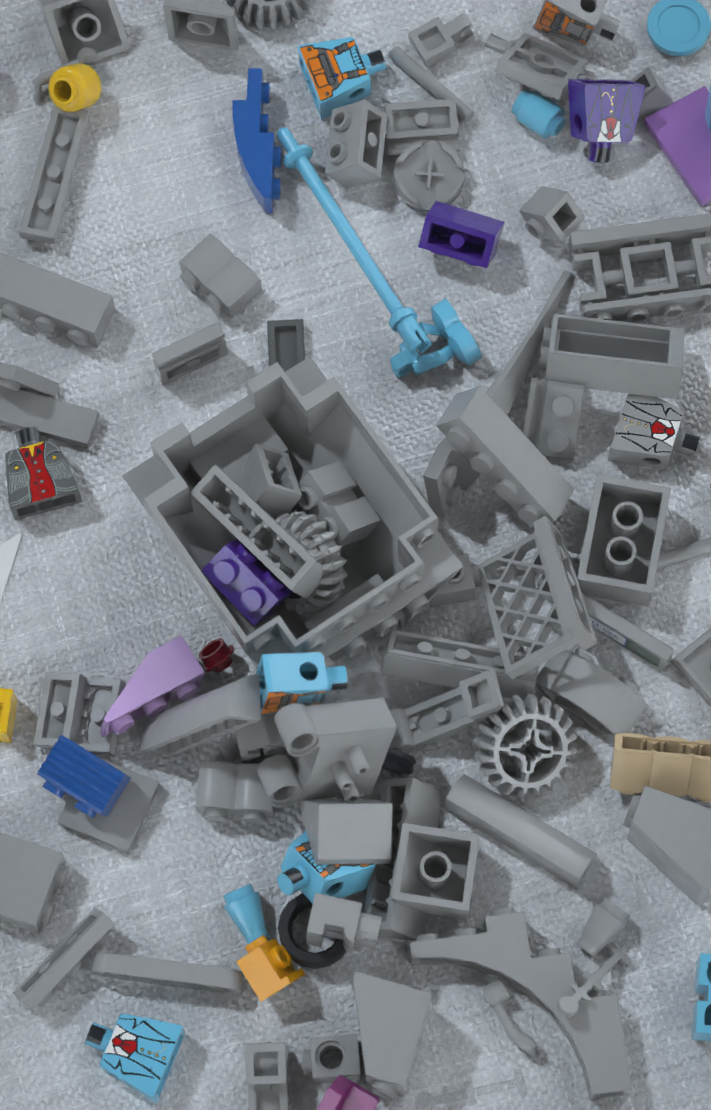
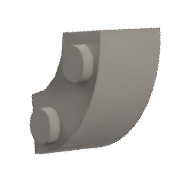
M575 648L573 652L565 650L549 659L537 675L535 686L553 705L557 704L592 727L598 734L614 739L615 734L629 733L648 706L637 695L639 688L634 683L623 677L617 679L603 668L594 664L593 658L581 649Z

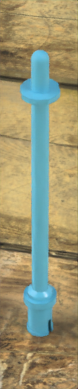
M280 128L277 131V137L288 153L283 159V164L286 168H297L390 312L389 326L391 329L399 333L412 356L418 355L416 348L419 349L420 353L425 352L431 346V340L417 322L416 312L413 308L403 307L310 163L309 159L313 155V149L306 144L299 145L288 128Z

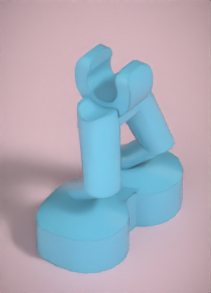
M446 298L431 306L434 325L420 322L419 325L426 335L442 336L448 339V345L441 350L429 354L412 356L403 341L399 344L400 353L390 359L392 371L398 378L407 375L412 370L415 375H420L447 363L454 356L468 366L482 358L477 343L470 332L463 326L456 311Z

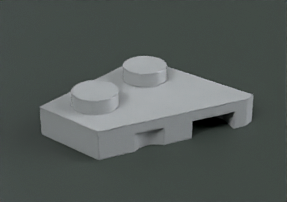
M0 362V387L19 392L20 388L56 398L59 383L19 366Z

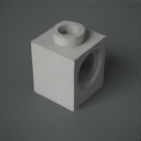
M357 1034L310 1038V1049L303 1050L305 1074L312 1073L314 1084L333 1082L339 1074L351 1081L361 1080ZM335 1050L343 1056V1061L337 1068L328 1069L320 1063L321 1056L326 1051Z

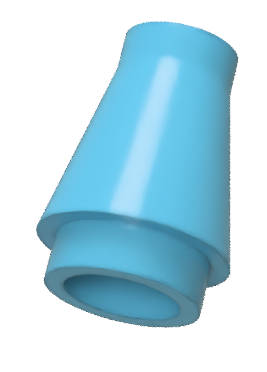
M252 884L243 886L223 896L226 905L223 907L244 936L247 945L263 935L269 936L265 925L259 891H254Z

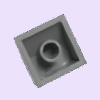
M403 823L391 901L429 915L467 920L480 835Z

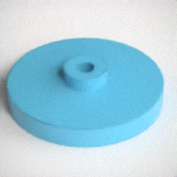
M661 0L653 6L647 19V34L651 43L661 52L672 56H687L701 49L708 40L711 28V21L707 10L696 0Z

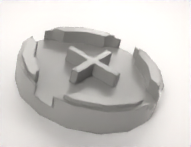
M427 139L418 140L407 146L397 158L394 169L395 188L403 201L418 210L428 212L436 201L450 205L462 191L465 180L464 163L458 152L446 142Z

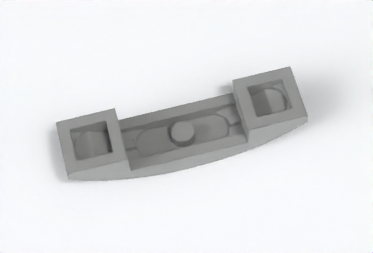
M489 669L460 681V687L407 709L395 708L390 710L397 728L389 747L398 751L412 749L464 730L488 718L489 714L499 711L504 707L495 670Z
M285 1042L245 1044L248 1110H289Z

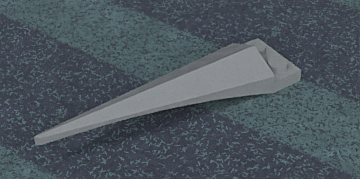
M562 272L529 333L486 391L507 416L543 340L544 327H549L553 314H555L572 278L573 273ZM446 437L437 445L423 475L429 506L437 517L445 519L450 506H456L461 490L466 491L480 476V473L471 466V463L455 446L449 443Z

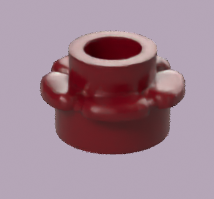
M222 638L208 643L199 653V658L203 662V669L207 672L214 670L215 673L227 669L233 662L231 656L235 650L233 645L228 646Z

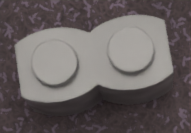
M211 233L179 261L182 271L180 278L192 291L195 292L199 289L207 295L205 298L206 303L218 315L223 312L232 318L262 291L260 278Z
M200 762L196 798L198 813L204 814V819L217 822L226 821L227 816H241L243 822L251 824H263L266 818H275V806H272L269 802L257 773V768L260 764Z

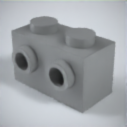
M366 100L332 110L325 175L347 188L381 179L387 114Z

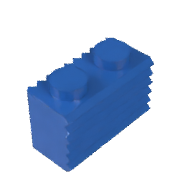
M63 735L58 738V741L54 744L53 749L37 772V775L46 780L42 787L60 798L63 797L65 792L77 799L74 807L92 818L95 817L97 812L107 817L131 779L130 776Z

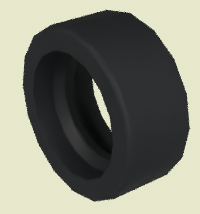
M301 893L290 900L280 914L278 932L281 945L287 950L291 960L302 967L319 969L331 966L343 958L346 953L343 940L336 939L334 944L327 950L317 953L302 949L294 940L292 929L295 919L301 912L312 908L313 905Z

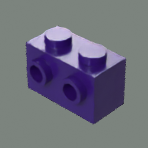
M436 201L426 214L418 247L429 250L437 255L464 261L473 266L488 268L496 255L504 221Z
M238 539L226 544L201 570L254 626L269 618L293 593Z

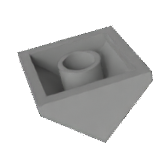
M317 799L299 802L298 806L316 865L390 863L393 803L374 799H357L355 802H346L344 799Z

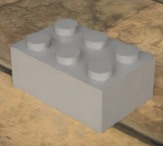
M597 474L577 576L583 594L649 607L671 487Z

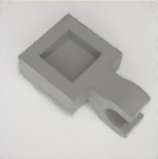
M466 13L457 16L445 25L437 17L409 32V41L427 67L457 51L454 41H463L472 36L473 32L470 29L472 23Z

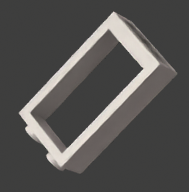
M553 314L552 328L544 327L539 368L546 369L545 381L547 382L552 380L585 385L586 389L678 399L683 369L685 329Z

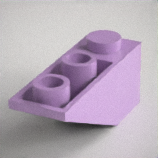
M182 636L148 652L104 717L100 730L102 737L112 732L115 735L122 734L135 724V720L145 715L148 718L154 717L164 711L168 703L178 698L181 701L187 700L200 690L205 672Z

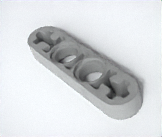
M107 952L94 953L91 970L93 975L104 978L226 994H241L244 982L243 972L235 969Z

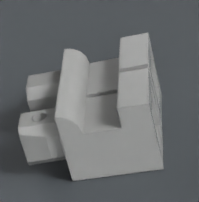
M315 893L307 927L306 945L322 948L325 936L343 940L345 950L351 954L353 953L354 945L376 949L382 917L361 913L362 903Z

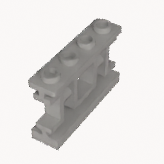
M711 213L570 232L568 248L573 270L591 268L595 293L580 294L579 306L582 312L581 317L613 321L628 320L631 323H638L652 316L664 315L666 318H675L683 315L685 312L700 310L702 313H711V277L706 278L702 253L711 252ZM690 244L692 260L674 262L671 247ZM619 254L620 269L602 272L599 256ZM662 258L667 283L634 287L630 263ZM695 274L698 290L678 292L677 276ZM623 284L626 299L606 302L605 286Z

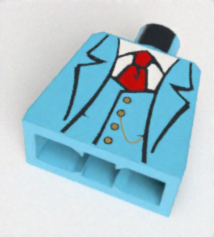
M120 1014L114 1030L94 1022L87 1034L85 1044L104 1052L99 1065L104 1072L157 1103L186 1032L183 1026Z

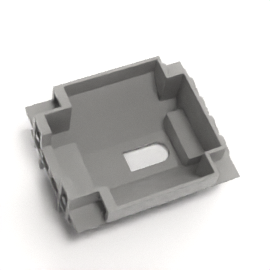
M309 356L286 372L276 362L247 380L248 396L191 432L181 422L150 442L153 452L151 458L122 475L256 668H258L262 654L309 652L323 653L325 667L339 666L338 660L346 655L351 658L359 654L366 648V642L377 634L383 637L392 632L397 626L402 630L415 615L421 613L430 605V600L464 567L438 532V517L335 377L327 380ZM255 443L287 453L298 483L308 471L340 461L356 483L352 491L358 499L365 496L381 519L380 523L368 537L357 541L360 546L342 565V568L348 574L343 579L345 586L343 595L334 603L326 606L325 609L311 613L299 614L296 610L288 611L285 603H282L269 618L254 626L201 572L226 544L237 538L190 492L215 464L234 482H237Z

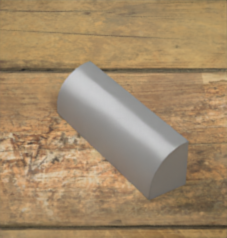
M215 464L190 493L291 591L308 599L320 582L323 572L322 565Z
M259 675L245 676L149 718L140 734V752L173 756L261 721Z
M465 774L456 782L446 797V810L576 889L597 857V853Z
M415 778L384 779L381 801L393 803L391 860L389 864H376L368 883L364 908L365 914L382 917L379 936L402 940H416V937L422 934L424 920L423 912L391 901L402 824L409 823L437 828L442 795L441 789Z

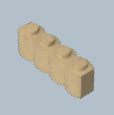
M637 733L615 734L610 771V788L626 795H635L642 793L644 786H648L676 797L688 795L701 802H711V740L690 741L669 736L652 738Z

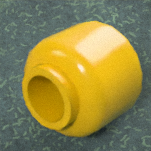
M76 63L57 69L50 77L48 85L49 95L59 109L66 112H76L87 109L97 102L101 93V81L97 72L86 64Z

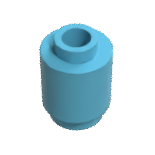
M529 89L523 90L511 109V112L516 115L517 121L543 139L548 138L550 135L553 137L557 136L566 123V119L563 117L565 113L564 108L549 98L540 95L537 90L533 92Z

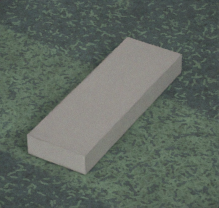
M0 387V425L18 430L35 427L41 436L89 448L100 416L99 411L23 390L16 392Z

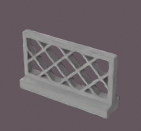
M546 516L533 522L535 529L533 534L477 565L481 587L505 672L511 680L576 644H579L583 650L597 644L564 535ZM537 547V552L531 563L522 562L526 552ZM502 566L506 567L499 581L490 579L489 573ZM517 569L526 571L519 585L509 584ZM537 573L544 574L545 578L538 590L529 588ZM505 591L514 593L506 608L498 606ZM525 596L534 597L527 612L517 611ZM545 600L554 602L547 617L537 615ZM513 618L522 620L514 635L506 634V630ZM533 623L542 624L534 640L525 638ZM553 627L562 629L564 636L551 643H546ZM520 646L530 647L526 656L514 663V657Z

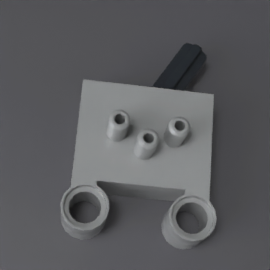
M384 698L308 706L301 703H293L281 708L276 713L274 721L287 752L294 756V759L289 760L284 755H275L265 759L257 768V773L271 805L285 807L302 800L342 796L346 802H355L359 798V794L373 792L381 768L400 775L405 774L409 776L414 772L413 766L416 760L412 755L389 747L397 726Z

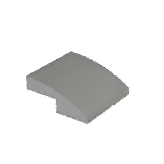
M45 672L33 745L53 749L58 738L63 735L94 755L115 756L118 735L112 732L102 737L100 730L104 717L125 688L126 683L121 679L86 678L81 673Z

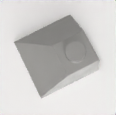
M38 0L48 32L62 65L77 59L80 50L87 47L94 49L98 56L85 57L84 64H89L131 49L115 0Z
M164 0L163 8L169 40L227 50H238L235 10L223 1Z

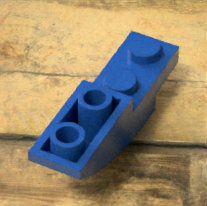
M248 68L247 100H232L237 152L242 171L255 199L265 213H273L274 200H280L281 182L279 178H275V168H281L282 147L275 146L274 133H269V114H263L264 103L270 104V82H264L262 68Z

